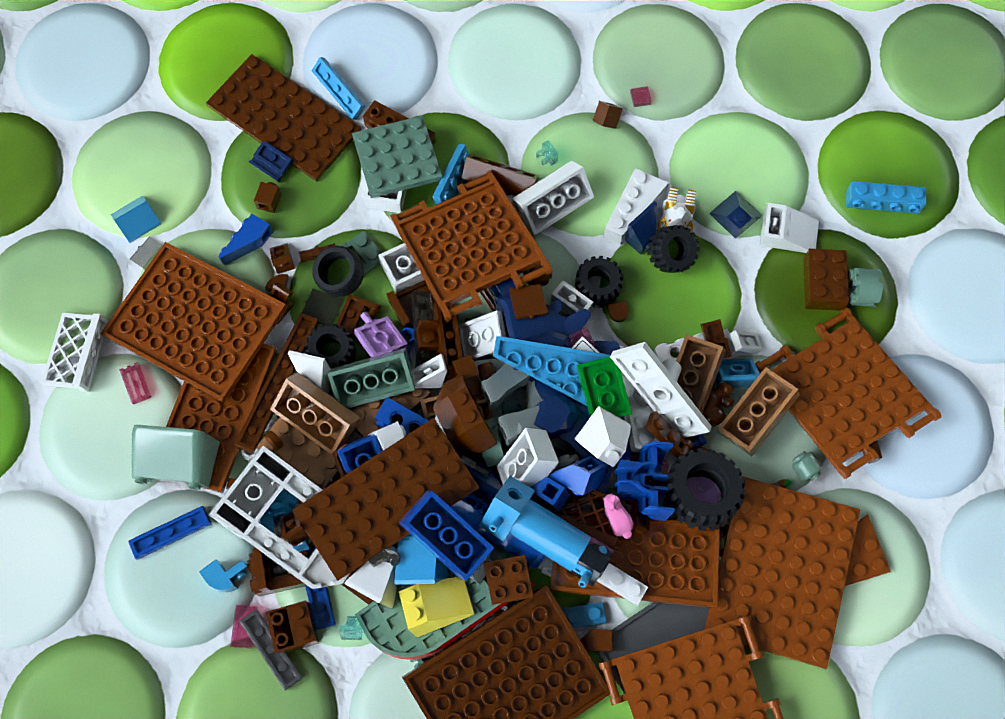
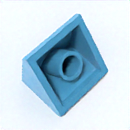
M143 196L110 214L129 243L161 225V222Z
M753 359L722 360L716 376V387L718 388L724 382L733 388H750L760 375Z

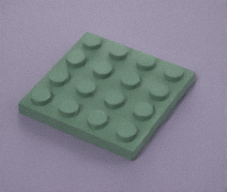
M423 116L352 133L371 198L437 182L442 179Z

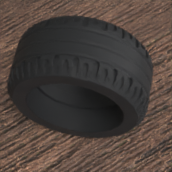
M344 246L328 247L320 252L313 263L312 275L316 285L322 291L334 297H345L354 293L364 278L362 260L356 253ZM348 258L350 271L346 279L339 284L329 285L327 272L331 264L338 259Z

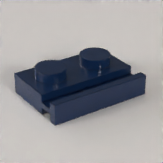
M265 141L261 143L254 153V157L249 161V163L277 182L281 181V177L285 175L293 163L291 158Z

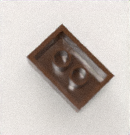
M809 248L803 257L805 309L841 311L849 303L847 250Z

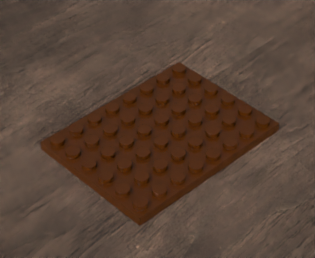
M546 584L534 591L532 598L520 600L402 676L426 719H574L610 695L608 686Z

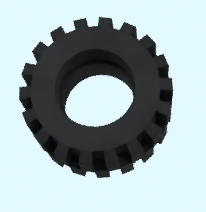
M683 225L666 226L654 232L655 235L650 237L652 242L648 243L647 246L650 247V251H647L648 255H651L650 262H654L653 266L660 268L659 271L666 273L683 272V270L690 269V266L696 263L694 259H698L697 251H700V247H697L699 241L694 238L696 236L695 233H690L691 229L688 227L684 228ZM671 239H674L679 247V252L675 259L671 258L668 253V244Z
M593 256L590 261L586 259L584 264H580L579 270L576 273L575 289L593 301V307L599 305V308H602L603 304L607 306L611 304V301L614 303L620 295L623 284L622 269L617 267L615 261L611 262L609 257L603 259V256H599L596 259ZM593 276H602L608 280L609 285L604 288H597L592 286L588 280Z
M325 323V327L319 325L317 326L318 330L313 329L311 331L312 335L307 336L308 342H305V353L325 358L330 369L352 363L351 360L355 359L354 353H356L352 337L344 327L341 326L339 328L338 324L333 323V326H330L329 323ZM335 342L341 345L339 352L334 356L325 357L320 355L322 347L327 343Z

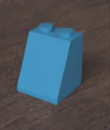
M409 534L398 541L395 584H435L448 577V567L413 535Z

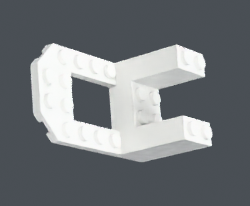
M262 446L208 515L239 538L245 539L311 589L343 584L349 574L337 581L317 548L309 558H306L258 522L283 488L302 502L307 501L322 491L321 488L266 447Z

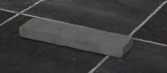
M257 609L239 620L284 691L302 679V676L286 652L274 653L269 626Z

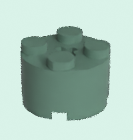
M849 269L848 294L851 305L876 307L875 303L880 302L883 283L879 282V277H882L879 269Z

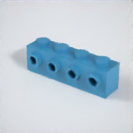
M852 181L846 190V208L919 214L926 205V187Z

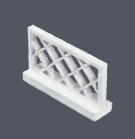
M62 313L41 384L89 392L104 341V336L100 333L109 321L101 314L93 313L92 316ZM67 319H74L75 324L69 328L66 327ZM86 321H91L90 326L84 330L81 325ZM79 328L81 333L73 338L70 333ZM67 335L70 341L61 346V339ZM84 337V345L79 348L76 342ZM73 345L76 351L67 356L65 350ZM62 353L64 359L56 364V356ZM79 355V362L73 366L70 360ZM68 363L70 369L62 374L59 368ZM57 371L59 377L49 381L50 375ZM74 373L73 383H67L65 378Z

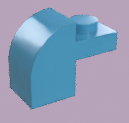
M216 559L199 571L210 587L225 593L237 590L238 587L234 581H240L248 575L247 563L243 560L226 571L221 562Z

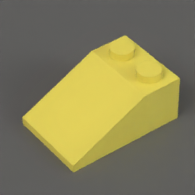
M459 577L443 579L435 584H416L399 591L408 630L416 637L475 615L466 581L461 580Z

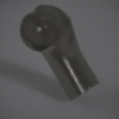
M385 548L368 560L373 567L383 561L390 563L392 566H397L400 563V554Z

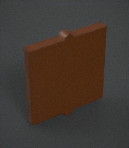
M541 284L523 285V287L518 289H509L516 320L524 318L533 319L537 316L548 315Z

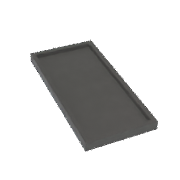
M653 602L612 629V652H596L604 662L704 630L709 608ZM611 666L614 679L625 694L617 666Z

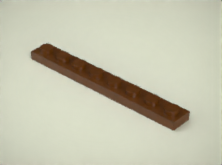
M300 313L235 442V447L254 454L274 412L270 408L286 378L292 376L295 371L288 352L290 350L304 353L306 349L305 342H308L306 338L308 335H312L311 331L316 328L318 319Z

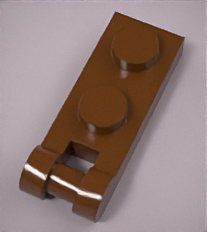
M657 411L650 413L646 428L660 442L673 443V447L669 451L676 458H679L681 455L685 456L686 452L691 451L692 441L684 439Z

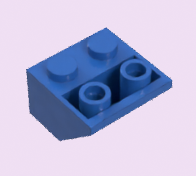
M588 456L550 473L548 478L563 487L569 488L572 493L584 496L601 486L608 464Z

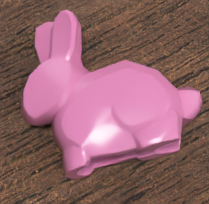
M608 494L604 497V507L612 530L616 536H623L625 539H629L632 535L633 521L626 509L621 505L620 499L613 494Z

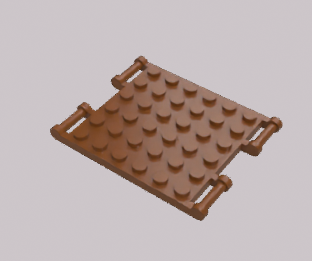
M491 171L485 173V176L469 183L457 185L460 195L428 208L423 200L418 203L419 205L398 214L393 213L389 215L446 321L452 319V316L474 306L479 307L483 305L478 293L509 278H512L518 289L535 278L553 273L551 265ZM540 264L542 265L541 268L519 277L518 275ZM470 296L472 297L471 300L466 301L458 306H455L451 309L447 308L448 306L457 303L465 298H468Z
M846 307L840 311L841 313L830 320L815 326L816 332L822 338L821 340L795 356L791 353L790 348L784 345L780 347L779 351L768 358L755 363L761 374L765 367L785 357L786 361L771 371L799 390L800 396L788 411L844 479L850 477L852 472L866 463L873 462L879 458L877 452L870 446L899 428L907 438H911L915 435L916 431L933 420L937 421L942 417L939 410L927 401L854 318L850 309ZM844 319L846 320L847 324L830 334L827 332L829 328ZM924 411L928 414L911 426L906 424ZM861 451L865 454L847 467L843 465L844 462Z
M750 615L599 663L600 670H603L611 694V705L628 700L634 719H768L766 709L769 708L772 709L775 719H784L779 706L781 705L779 698L762 702L748 662L764 657L750 622L752 620ZM736 626H743L752 653H745ZM614 665L617 666L625 690V694L619 695L611 670V666Z

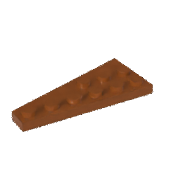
M868 514L860 519L857 524L845 586L891 572Z

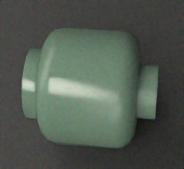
M803 451L793 459L792 468L802 480L810 478L813 481L821 475L820 470L823 465L814 453Z

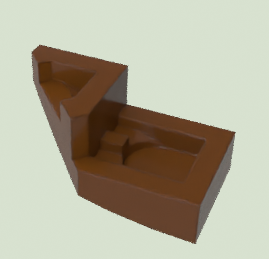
M591 629L580 640L587 652H612V630Z

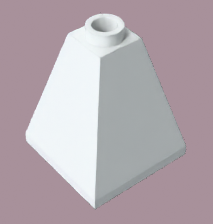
M390 546L366 562L346 580L345 584L372 600L393 608L397 584H395L397 549Z

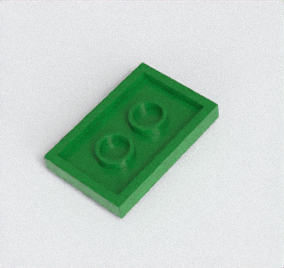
M610 356L576 365L590 417L598 406L619 418L632 414L621 370Z

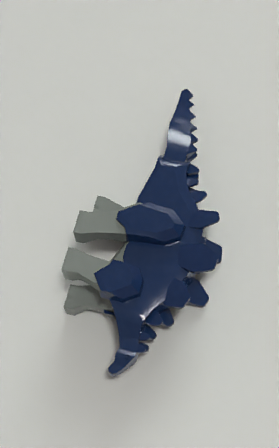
M512 278L489 288L494 294L496 310L502 311L507 338L572 348L581 337H584L601 354L611 355L613 351L621 349L616 341H594L593 338L584 335L582 329L591 317V312L587 309H582L572 315L565 314L561 316L559 314L561 311V301L556 300L549 306L546 304L548 315L537 316L533 319L524 318L516 320L509 289L516 288ZM499 359L474 361L476 367L485 362H491L496 367L494 375L482 382L480 380V389L490 411L497 409L506 396L520 387L526 389L527 409L498 417L497 426L507 447L514 444L525 428H533L547 431L555 453L562 451L566 454L568 453L569 456L577 453L580 460L588 456L596 458L575 440L590 418L587 406ZM610 465L607 466L601 486L596 488V491L603 494L606 493L609 485Z

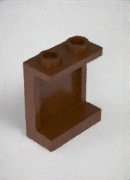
M425 280L396 294L394 291L386 293L388 301L403 329L415 327L414 295L428 296L429 319L432 318L431 311L436 300Z

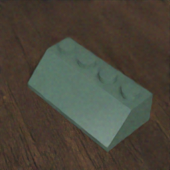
M406 348L335 367L327 373L335 399L346 408L415 390L412 367Z

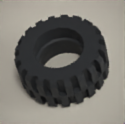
M702 448L697 449L695 453L693 450L686 452L685 456L681 455L673 463L668 473V479L664 482V487L669 489L665 494L664 500L667 506L670 505L671 508H675L672 516L676 514L678 516L677 520L681 524L684 521L688 524L687 527L693 529L696 526L699 531H705L707 527L710 530H716L719 526L723 527L729 520H732L740 509L746 494L744 489L746 485L745 479L740 478L742 475L740 468L736 469L734 467L736 463L732 459L730 461L727 460L725 454H716L715 450L712 449L705 452ZM702 476L712 480L721 492V501L704 503L697 500L688 490L687 479Z

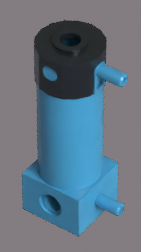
M510 475L494 497L479 526L502 541H505L508 534L513 535L580 578L578 582L580 587L585 588L587 584L593 586L607 568L614 549L593 536H589L531 500L530 498L535 490Z

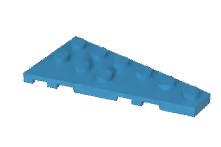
M496 336L493 357L585 406L587 405L576 365L611 356Z

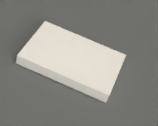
M494 311L458 325L460 328V343L463 347L462 357L471 355L473 361L493 354L496 336L506 337L502 311Z

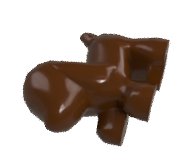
M724 382L716 390L711 389L702 414L712 427L721 424L727 417L720 406L729 408L735 402L727 396L733 392L734 388Z

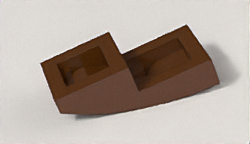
M721 319L700 324L704 340L723 346L726 350L723 359L732 357L728 339L724 335Z

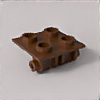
M525 555L484 563L492 605L533 597L528 572L529 563Z

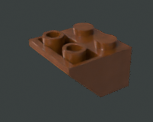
M306 600L265 612L274 653L298 650L319 644L310 604Z

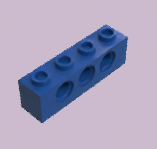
M388 397L374 419L378 427L384 428L393 424L391 421L393 416H400L403 421L400 425L404 427L406 435L410 433V426L415 425L419 428L428 422L427 419Z

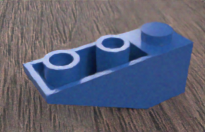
M253 214L246 218L239 231L232 235L228 245L221 249L218 257L222 264L226 265L262 247L273 233L270 224Z
M548 477L530 487L535 490L532 496L557 512L560 511L570 496L565 487Z

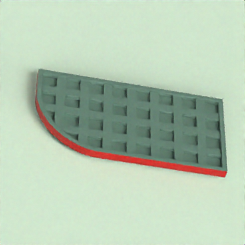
M478 532L494 547L490 553L491 561L514 557ZM448 568V577L444 579L458 577ZM485 576L479 584L471 578L466 581L475 615L420 637H416L408 630L399 591L416 584L397 585L393 608L373 601L356 613L355 616L368 640L376 648L394 658L413 660L438 653L509 602L492 605L487 577Z

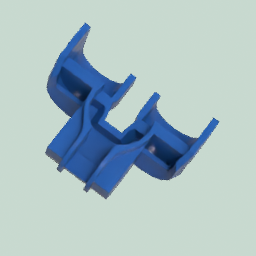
M654 441L645 444L639 452L637 462L619 460L617 469H615V474H617V482L615 483L617 496L625 500H637L638 511L647 515L652 520L665 521L675 511V508L662 507L664 495L669 491L668 487H652L645 484V477L650 481L665 482L668 479V475L661 474V466L664 456L673 447V443Z

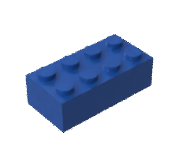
M432 490L426 491L399 522L400 525L461 580L467 581L494 549L488 541Z

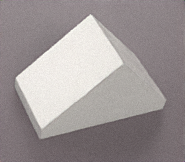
M442 354L412 370L415 389L442 388L447 372Z

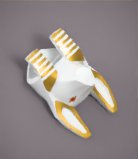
M670 187L668 198L663 201V212L658 223V230L666 226L683 225L684 228L688 227L691 229L690 233H692L693 216L696 209V191L688 190L685 198L683 195H677L678 188Z

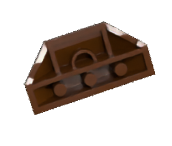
M460 374L445 382L433 406V410L449 442L452 445L479 454L497 445L463 375Z

